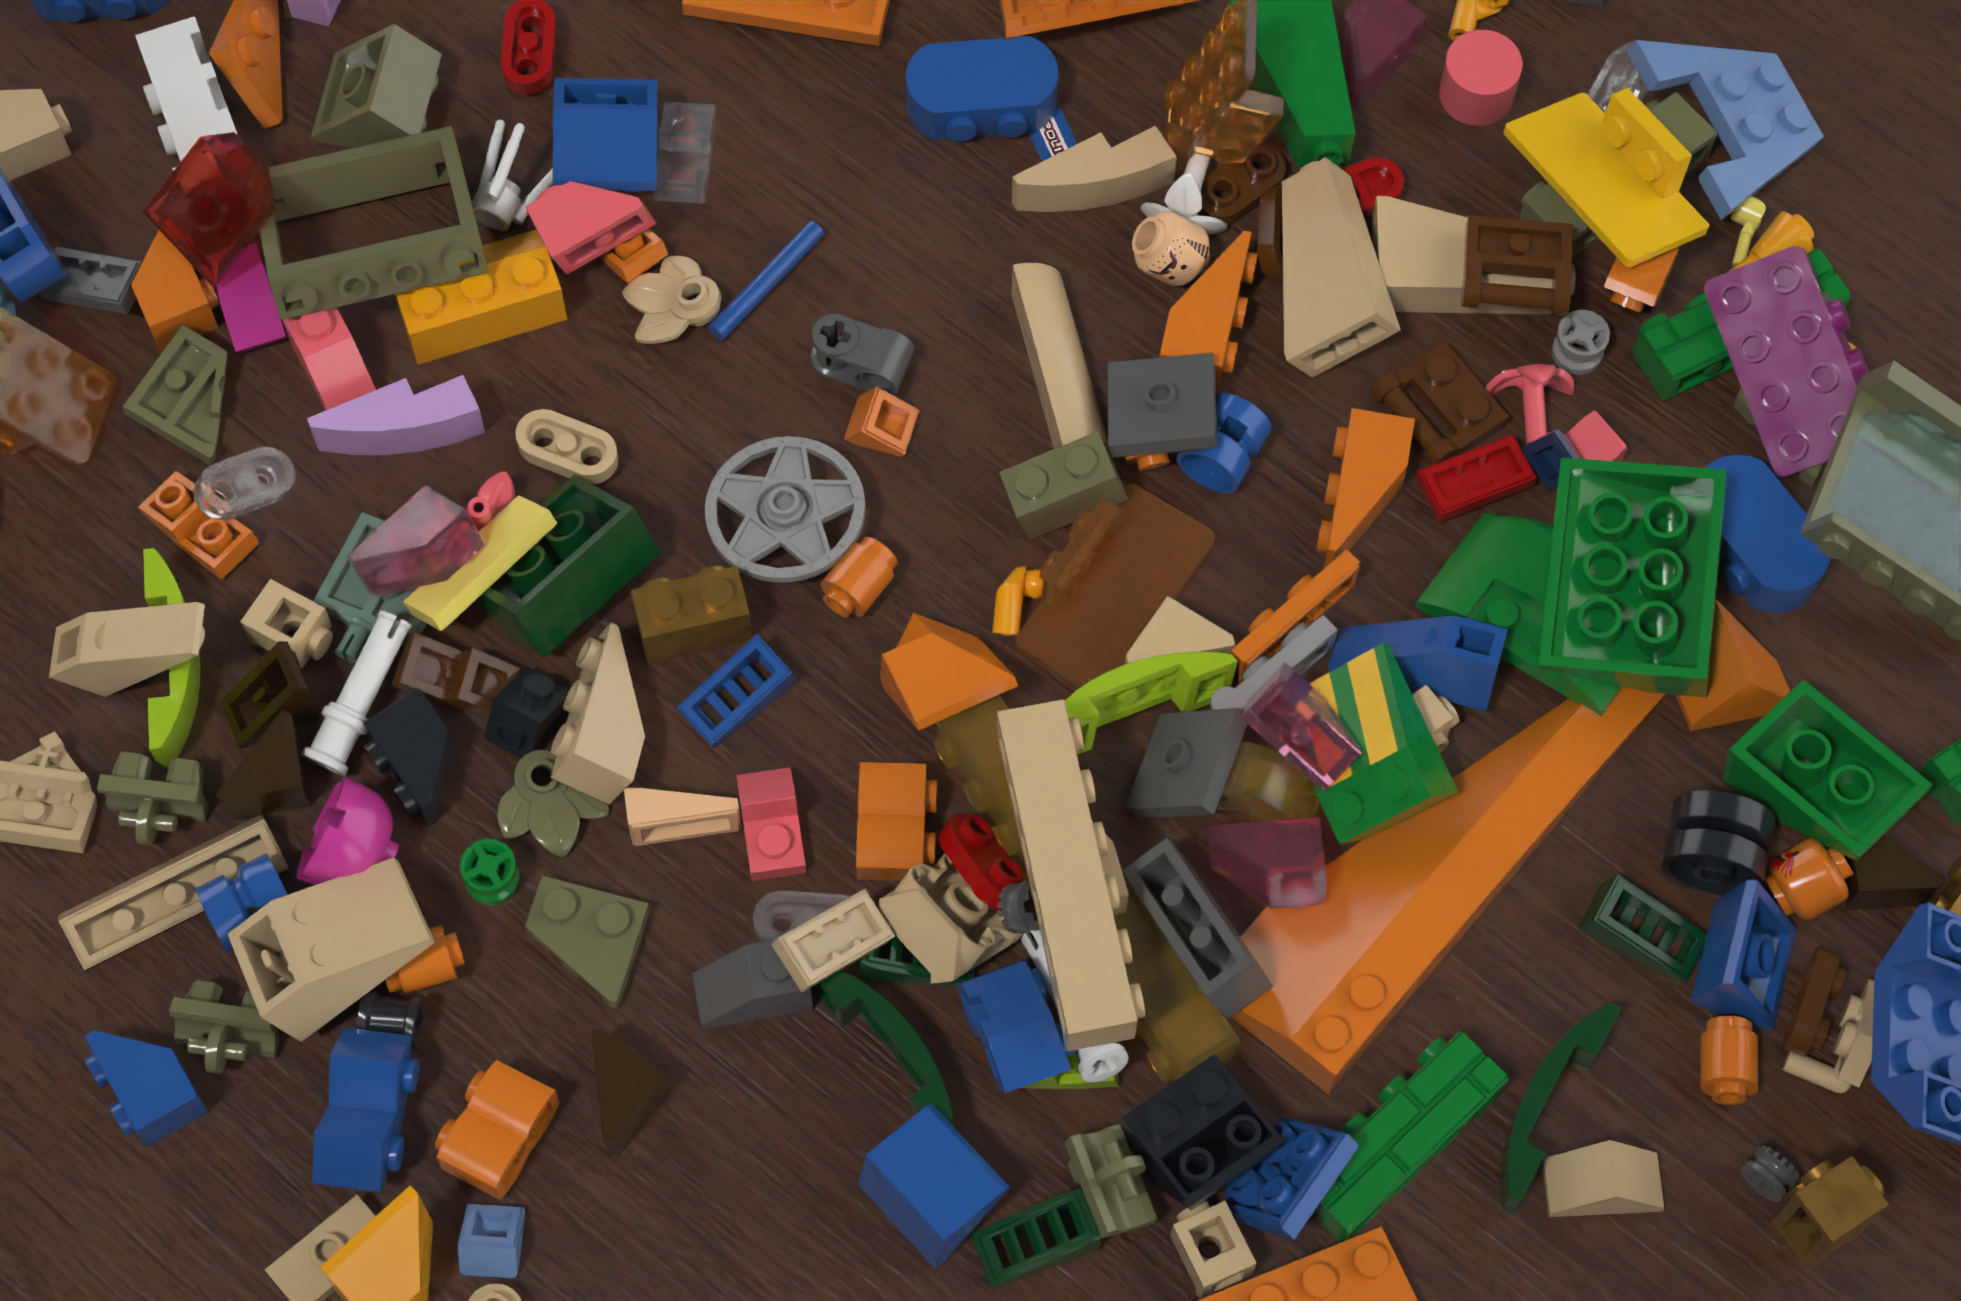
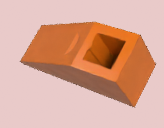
M1243 231L1170 308L1159 358L1213 353L1216 391L1219 390L1222 372L1233 373L1238 343L1229 341L1232 327L1240 329L1243 327L1248 298L1240 297L1242 282L1252 284L1258 254L1249 252L1252 234L1249 231Z
M1352 408L1348 427L1337 426L1332 457L1342 459L1340 473H1329L1324 504L1334 505L1332 521L1321 520L1316 551L1326 553L1324 568L1346 549L1348 551L1352 549L1401 490L1408 466L1414 418Z

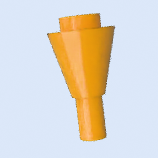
M1781 211L1750 250L1749 256L1729 271L1791 246H1800L1805 249L1806 253L1813 251V229L1801 215H1791Z

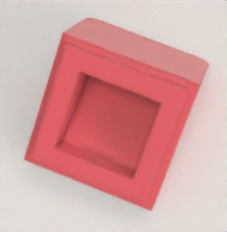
M1595 410L1586 415L1565 434L1574 443L1581 459L1622 462L1627 451L1625 443Z

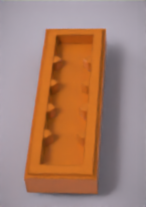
M1346 549L1314 578L1309 574L1302 577L1287 595L1288 601L1276 611L1272 608L1263 611L1250 625L1248 630L1250 634L1231 649L1230 654L1238 661L1233 678L1241 684L1244 681L1242 679L1243 674L1252 663L1262 656L1271 659L1283 648L1281 646L1283 640L1295 627L1301 623H1305L1309 627L1353 589L1356 584L1360 561Z

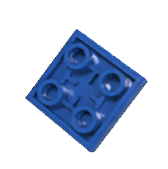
M1281 1117L1271 1125L1285 1141L1284 1146L1228 1184L1227 1194L1221 1202L1226 1201L1236 1222L1294 1240L1359 1145L1347 1133Z

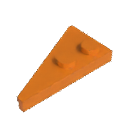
M233 0L208 54L261 126L267 129L281 123L283 119L278 0Z

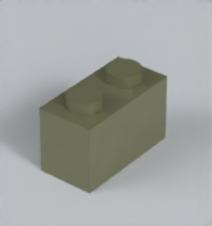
M1099 431L999 472L1015 516L1030 540L1129 500L1113 458H1111L1110 452Z

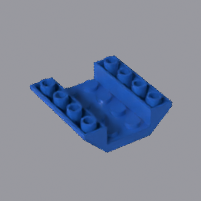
M1924 903L1918 906L1875 970L1871 1083L1913 1129L1961 1146V915L1931 903Z

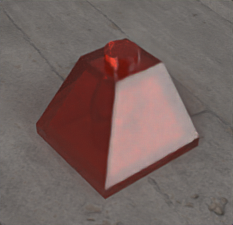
M235 132L200 136L142 212L211 286L218 285L276 211L269 168Z

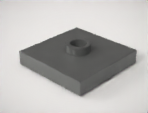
M1213 353L1108 363V447L1111 458L1217 448L1216 377Z
M1238 708L1160 714L1124 809L1135 818L1214 815L1250 717Z

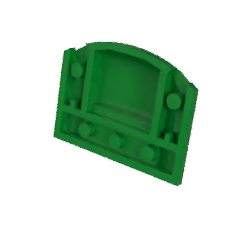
M1483 513L1417 600L1415 607L1433 618L1455 615L1508 629L1501 659L1575 703L1583 704L1602 716L1623 686L1539 668L1554 525L1521 516Z

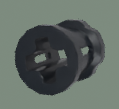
M372 989L361 998L357 1017V1029L412 1036L411 1047H416L424 1022V997L415 995L411 1000L378 996L377 991Z

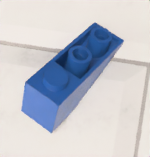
M1455 615L1342 627L1339 630L1327 670L1333 671L1381 643L1387 642L1411 692L1415 693L1427 685L1437 698L1442 696L1449 702L1486 711L1508 629Z

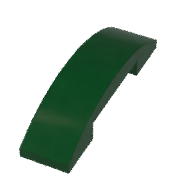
M842 970L811 987L842 1027L861 1014L920 1090L910 1097V1114L912 1116L925 1106L933 1104L953 1126L949 1097L938 1068L923 1041L898 1010L867 984Z
M1610 1003L1596 1010L1575 1025L1552 1048L1530 1081L1513 1116L1502 1154L1500 1170L1502 1211L1510 1216H1513L1546 1154L1545 1151L1526 1142L1527 1137L1566 1063L1569 1062L1588 1072L1621 1010L1619 1006Z

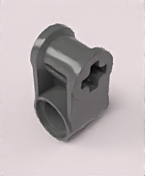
M833 313L821 317L813 326L812 342L814 346L811 352V364L817 374L825 379L835 380L862 389L864 392L877 386L896 396L915 348L910 339L899 332L878 328L851 319L845 315ZM838 328H842V336H838ZM827 357L831 358V366L827 365Z

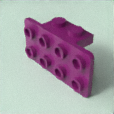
M1791 246L1709 279L1704 285L1706 298L1773 471L1781 477L1789 476L1829 460L1860 378L1869 372L1860 348L1851 350L1844 330L1851 328V323L1841 299L1838 298L1832 301L1829 292H1821L1805 249L1800 246ZM1858 440L1853 451L1868 445Z

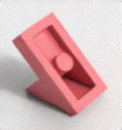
M791 767L736 775L751 881L806 873Z

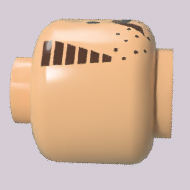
M1161 211L1152 217L1146 218L1139 224L1134 233L1132 249L1138 268L1171 286L1177 287L1188 284L1201 275L1208 266L1210 246L1206 230L1202 226L1172 211Z

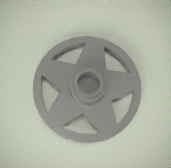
M791 436L765 439L749 445L733 455L723 464L713 478L705 502L707 530L720 556L732 567L737 566L738 570L745 575L762 581L780 583L812 578L835 566L852 545L857 542L863 529L866 513L863 486L850 462L826 444L808 438ZM776 452L765 477L735 474L750 461ZM807 453L832 464L846 480L811 479ZM719 501L744 518L729 545L725 541L718 525L717 507ZM854 509L847 531L837 545L830 550L823 523ZM783 547L802 565L775 568L756 564L755 562L776 549Z

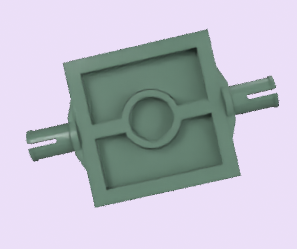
M418 497L405 523L384 521L364 512L360 514L313 602L324 607L329 616L343 621L348 626L343 639L335 650L336 655L344 660L347 658L351 663L357 661V657L378 619L380 610L397 616V621L403 619L410 623L412 627L406 636L414 632L419 634L423 632L427 623L411 615L403 601L458 551L434 541L425 532L432 517L438 510V506L428 499L426 502L424 497Z

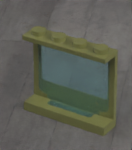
M1893 360L1861 376L1799 534L1816 544L1821 553L1830 558L1839 559L1860 573V577L1865 582L1883 588L1900 599L1905 608L1926 616L1944 628V632L1949 637L1961 641V405Z

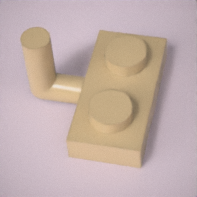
M1868 979L1860 998L1850 995L1843 1008L1838 1022V1026L1842 1027L1833 1049V1053L1839 1055L1834 1067L1808 1056L1803 1057L1788 1052L1782 1066V1071L1835 1093H1845L1850 1089L1851 1085L1860 1087L1872 1062L1874 981Z

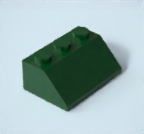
M573 475L540 504V506L548 509L557 522L555 527L476 599L484 610L516 642L543 659L551 651L560 647L572 632L592 614L600 611L613 595L631 579L640 575L644 568L661 553L634 507L576 475Z

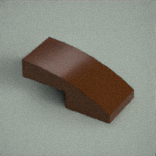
M414 632L406 636L392 686L408 693L420 688L428 700L489 716L493 698L518 676L520 667L474 648L463 652Z

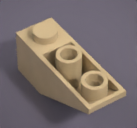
M192 602L90 612L56 627L49 678L106 697L199 655V650L205 638V629L202 626L205 604Z
M612 622L596 639L589 637L579 652L576 666L582 669L579 680L575 681L570 688L564 702V710L569 712L566 724L559 729L551 747V754L557 756L551 778L607 804H610L634 780L645 739L619 626Z

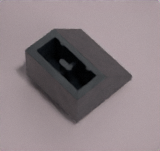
M1215 1053L1121 1117L1122 1130L1132 1155H1141L1146 1166L1145 1172L1155 1185L1189 1210H1193L1283 1147L1285 1142Z

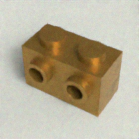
M710 566L699 570L694 576L676 580L657 578L646 582L641 588L631 590L647 664L738 644L752 639L750 614L737 566L729 568Z
M1853 1156L1837 1166H1834L1830 1159H1827L1801 1178L1802 1183L1789 1192L1790 1201L1771 1223L1804 1268L1808 1270L1860 1235L1886 1208L1888 1203L1883 1197L1884 1189L1877 1176L1865 1166L1860 1167Z

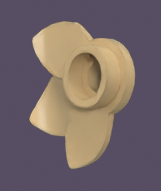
M685 256L665 257L661 264L660 273L640 275L632 280L622 292L625 300L639 312L645 313L635 333L636 341L644 344L674 340L685 331L688 325H706L714 320L720 311L721 292L717 284L712 279L702 276L698 263Z

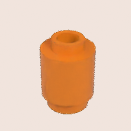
M864 537L860 543H854L820 584L825 593L823 596L825 604L833 612L844 618H848L850 614L862 617L894 578L893 569L898 564L895 555L885 545L871 537Z
M442 924L429 928L435 943L385 979L389 992L392 993L403 989L404 993L408 994L457 979L455 967L465 965L456 932L445 935Z
M1719 1016L1707 1021L1706 1031L1700 1037V1088L1705 1094L1712 1096V1100L1716 1103L1723 1105L1742 1104L1746 1102L1747 1097L1754 1095L1759 1089L1758 1036L1752 1032V1023L1742 1017Z

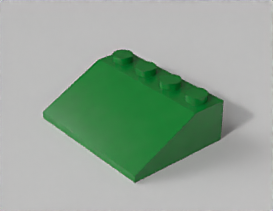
M1561 457L1539 668L1650 693L1707 698L1726 496V469Z

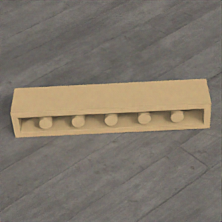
M1064 699L997 711L996 734L1066 1052L1134 1039L1137 1019L1145 1017L1144 1001L1139 983L1129 984L1125 964L1133 962L1131 944L1126 928L1116 929L1112 910L1120 909L1119 892L1114 875L1104 876L1100 856L1108 855L1107 841L1102 822L1092 823L1088 804L1095 803L1096 796L1090 769L1080 770L1076 754L1077 751L1084 750L1078 717L1068 718Z

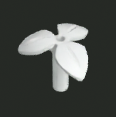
M1201 150L1192 151L1185 173L1174 182L1166 194L1164 201L1168 208L1160 204L1145 202L1140 207L1144 215L1152 217L1161 211H1172L1202 226L1208 236L1220 234L1227 230V223L1222 220L1198 215V212L1202 209L1200 190L1210 156Z

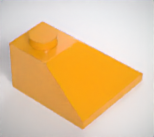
M410 1185L320 1266L326 1278L343 1301H428L434 1223L419 1194Z

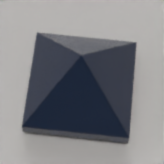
M1559 428L1521 447L1525 457L1549 492L1558 488L1561 457L1581 459L1574 443Z

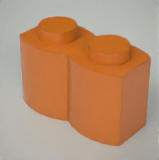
M860 762L856 845L857 880L902 881L911 867L922 863L935 866L936 832H925V814L936 813L937 780H926V764Z
M495 1060L487 1072L479 1070L475 1074L465 1094V1100L469 1102L467 1108L457 1120L450 1118L444 1124L437 1136L435 1149L439 1150L436 1158L442 1170L502 1200L517 1179L530 1151L535 1147L549 1126L560 1102L556 1090Z

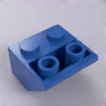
M555 78L553 100V186L564 185L569 181L606 190H622L624 192L657 191L658 80Z

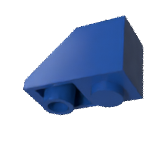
M95 1030L84 1036L93 1052L92 1055L84 1059L100 1089L109 1084L111 1085L119 1101L109 1107L125 1136L136 1132L146 1147L208 1113L185 1068L171 1048Z

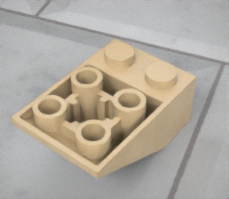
M395 858L374 864L363 872L345 877H337L274 899L228 933L260 1017L300 1042L304 1041L435 943L401 865Z

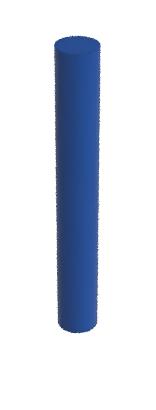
M809 221L708 326L710 333L718 340L723 341L824 236L822 228L814 221Z

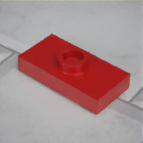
M1513 434L1418 470L1416 480L1438 523L1533 487L1537 479Z

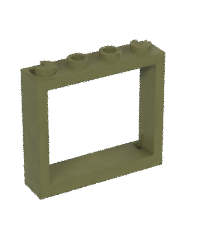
M452 126L249 171L268 280L280 320L488 273L480 234ZM441 162H445L446 164L444 166L439 167L435 166V164ZM441 184H451L460 225L284 265L277 227L278 221ZM281 198L284 200V202L273 204V200ZM475 260V263H470L462 266L459 265V263ZM302 299L300 303L288 305V302Z

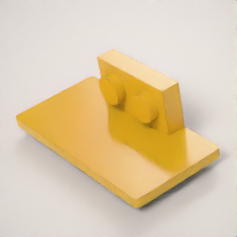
M1629 88L1611 94L1605 113L1586 93H1579L1506 123L1503 134L1624 266L1633 267L1706 235L1709 223L1679 192L1692 154Z

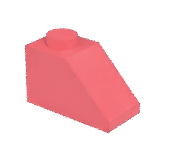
M573 181L545 189L538 195L536 201L525 207L552 259L566 275L656 224L653 216L639 197Z
M337 307L283 319L292 348L325 411L376 390L353 337Z

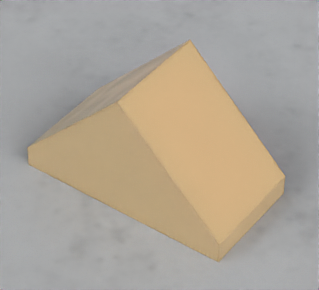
M1167 596L1127 652L1125 664L1158 655L1181 652H1219L1230 654L1231 649L1235 647V642L1232 634Z
M1608 1140L1546 1157L1542 1160L1548 1217L1662 1212L1664 1210L1658 1155L1656 1152Z

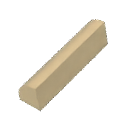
M1042 263L1014 264L1012 269V299L1053 448L1056 449L1099 431L1109 450L1107 435L1060 272L1056 268Z

